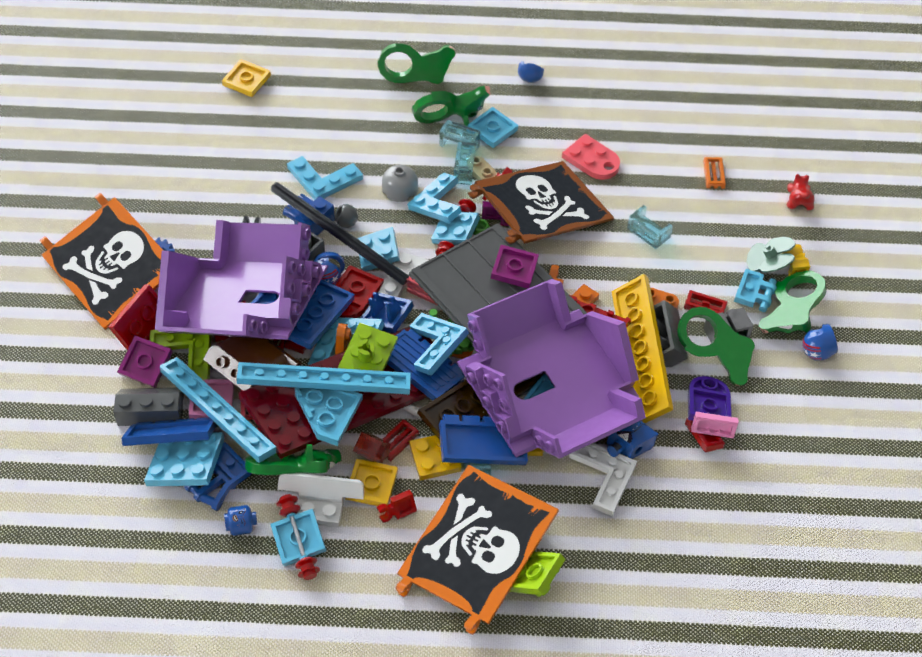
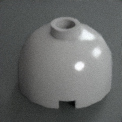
M391 166L382 177V192L390 200L396 202L407 201L412 195L414 197L418 192V177L413 169L408 166Z

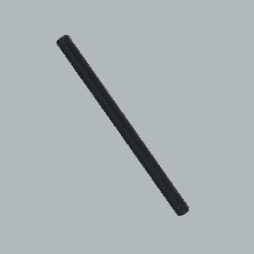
M275 182L271 186V191L401 285L407 283L408 274L279 182Z

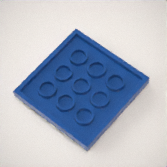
M321 279L288 340L311 350L354 301V294ZM260 292L251 303L270 304L275 302L279 295Z

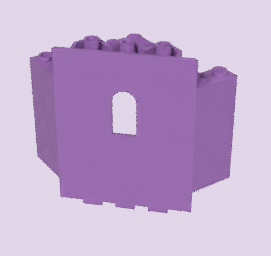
M216 220L213 259L196 258L176 252L162 251L155 330L170 333L288 340L328 268V265L307 261L310 256L308 249L311 238L310 225L298 223V225L238 223ZM246 292L275 293L279 295V298L270 304L240 303Z
M550 279L467 314L469 320L468 328L474 338L473 346L478 353L457 361V364L516 458L536 448H540L560 459L646 418L642 399L639 398V395L633 388L635 381L639 380L625 322L593 311L584 315L579 309L569 312L562 282ZM543 372L546 373L555 387L527 400L518 398L514 393V387L518 383Z

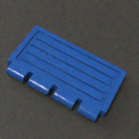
M404 329L396 335L398 341L387 365L396 372L411 373L410 383L432 401L464 381L465 375L456 363L451 365L453 361L450 358H447L432 376L417 371L414 363L432 344L425 339L422 341L423 337L413 329L409 331Z
M443 415V420L439 423L442 462L524 466L528 463L527 453L517 458L515 457L491 417L483 416L482 422H480V416L462 415L460 421L459 415Z
M210 417L197 418V420H194V418L178 419L176 421L165 420L156 421L155 423L139 422L132 424L122 436V446L209 440L217 424Z

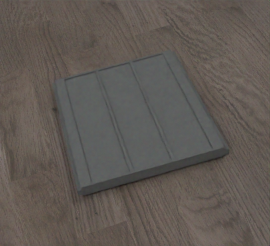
M498 223L413 268L409 272L411 279L420 285L454 324L467 328L469 334L466 337L472 343L474 338L468 328L469 320L467 314L528 289L490 279L500 245L526 251L517 241L509 244L505 240L506 237H509L507 231ZM538 262L530 288L553 279ZM564 290L569 312L579 309L583 315L587 312Z

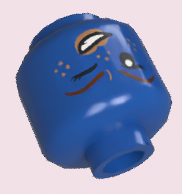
M248 505L230 507L228 513L224 514L226 531H230L233 536L250 534L253 531V525H257L256 512H251V508Z

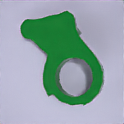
M394 43L382 50L377 66L380 74L388 81L394 83L428 81L440 84L444 80L450 62L455 57V51L452 46L444 45L437 51L421 56L409 45ZM402 52L411 58L412 65L404 72H394L386 66L385 60L387 56L391 53Z

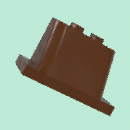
M230 336L210 347L203 358L205 362L243 391L257 385L237 384L239 362L301 366L302 364L270 339Z

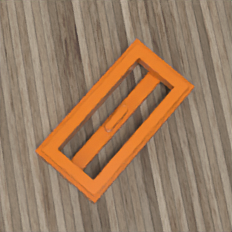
M704 157L703 165L706 188L713 186L714 189H717L718 186H721V189H725L726 182L722 157ZM709 162L711 163L713 181L710 178ZM715 162H718L720 181H717Z

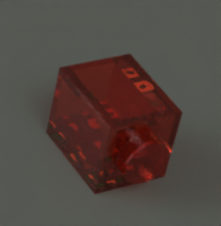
M361 432L353 452L372 462L383 463L390 453L391 443L371 433Z

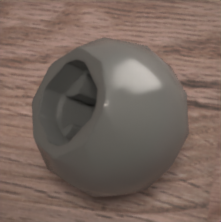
M349 204L339 206L335 213L336 223L343 228L355 225L358 220V213L355 207Z

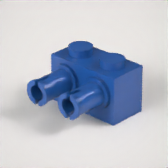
M300 194L302 200L333 222L335 221L333 204L320 196L313 201L304 194ZM287 205L284 208L283 215L293 220L294 224L304 223L310 225L311 232L317 236L325 230L291 205Z

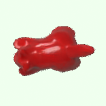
M796 174L794 182L787 185V190L791 193L786 204L789 209H795L798 205L804 206L808 211L814 209L815 198L810 190V185H808L809 175L800 176Z

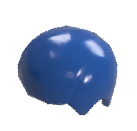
M524 61L519 63L518 75L523 81L535 83L541 80L544 68L532 63L524 64Z

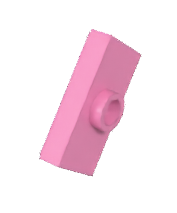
M696 412L691 432L734 438L738 426V418Z

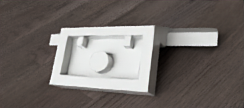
M304 473L280 474L278 490L299 492L298 505L301 509L297 514L313 509L318 525L339 527L344 497L364 499V484L360 480Z

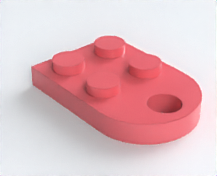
M586 133L562 152L563 159L592 178L599 180L610 179L619 171L620 159L618 155ZM605 167H611L612 170H607Z

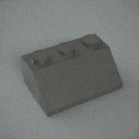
M663 300L654 305L665 367H673L688 359V355L678 338L677 328L680 321L678 309Z
M177 387L121 389L115 394L113 410L117 425L131 426L139 422L155 423L156 421H176L182 419L184 393Z

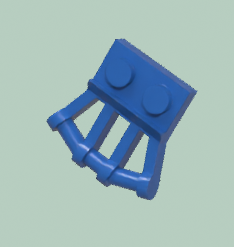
M226 442L223 443L213 472L217 477L211 480L209 485H205L201 489L198 486H184L188 492L194 494V499L197 502L210 505L215 511L221 508L229 491L236 489L239 483L252 474L246 471L243 459ZM224 483L223 487L221 488V490L215 498L208 495L210 492H212L214 489H216L218 486Z

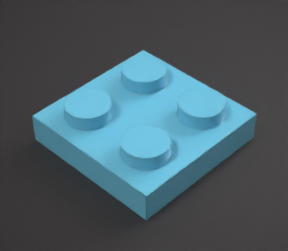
M492 107L469 123L468 130L489 146L495 148L518 131L519 125Z
M393 227L357 238L389 262L400 261L396 234ZM359 254L363 271L378 268Z

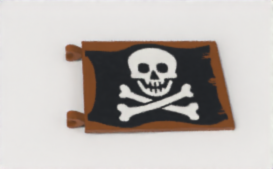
M564 161L478 180L470 186L472 192H468L469 197L472 199L483 194L512 228L507 232L509 237L505 238L509 244H513L519 239L526 244L614 220L613 215Z

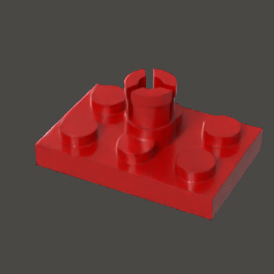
M145 284L108 326L126 350H128L134 336L150 340V330H155L158 295L150 284Z

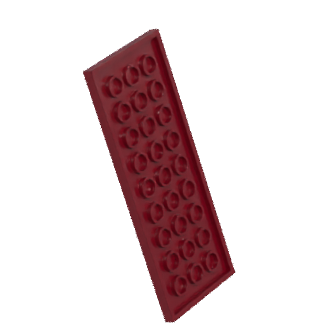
M408 326V327H406V328H403V329H401V330L396 331V333H394V334H393V333H390V334L396 336L398 333H400V332H401L402 330H404V329H405L406 331H409V330H410V327ZM422 336V341L425 339L430 344L433 343V341L430 338ZM346 351L308 366L338 368ZM386 365L384 371L396 372L389 365ZM411 383L410 395L354 391L363 394V398L346 431L423 400L427 396ZM257 385L239 392L240 401L263 435L276 446V454L280 459L306 449L307 444H312L313 446L323 442L316 438L295 396V387Z

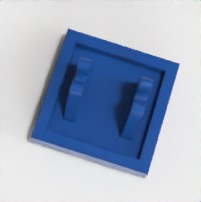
M373 292V298L368 299L369 307L361 318L382 319L385 324L382 331L396 333L413 309V301Z

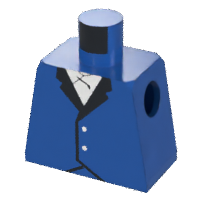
M640 420L609 435L607 451L612 457H617L621 454L634 459L653 448L658 433Z

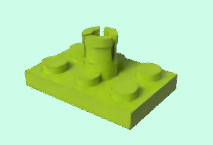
M359 322L338 368L384 371L398 341V337Z
M534 551L509 592L533 594L536 597L546 595L551 588L552 580L560 571L566 559L561 553Z

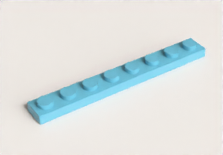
M178 357L160 365L161 373L258 463L276 453V446Z
M239 362L237 384L410 395L411 373Z

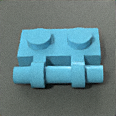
M745 269L734 302L752 308L756 302L760 304L759 310L766 312L767 308L771 306V297L775 294L777 281L773 278L769 279L768 282L764 281V274ZM759 289L764 290V295L758 293Z

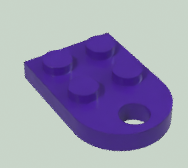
M709 376L694 378L688 388V420L693 421L696 412L732 417L731 395L727 385Z

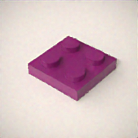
M500 245L490 279L529 289L539 254Z
M134 336L117 373L156 388L162 376L160 365L169 361L173 351L165 346Z

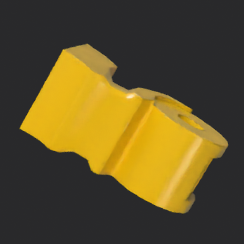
M796 244L790 251L782 253H790L795 257V260L790 264L788 276L810 269L809 260L805 257L800 244Z

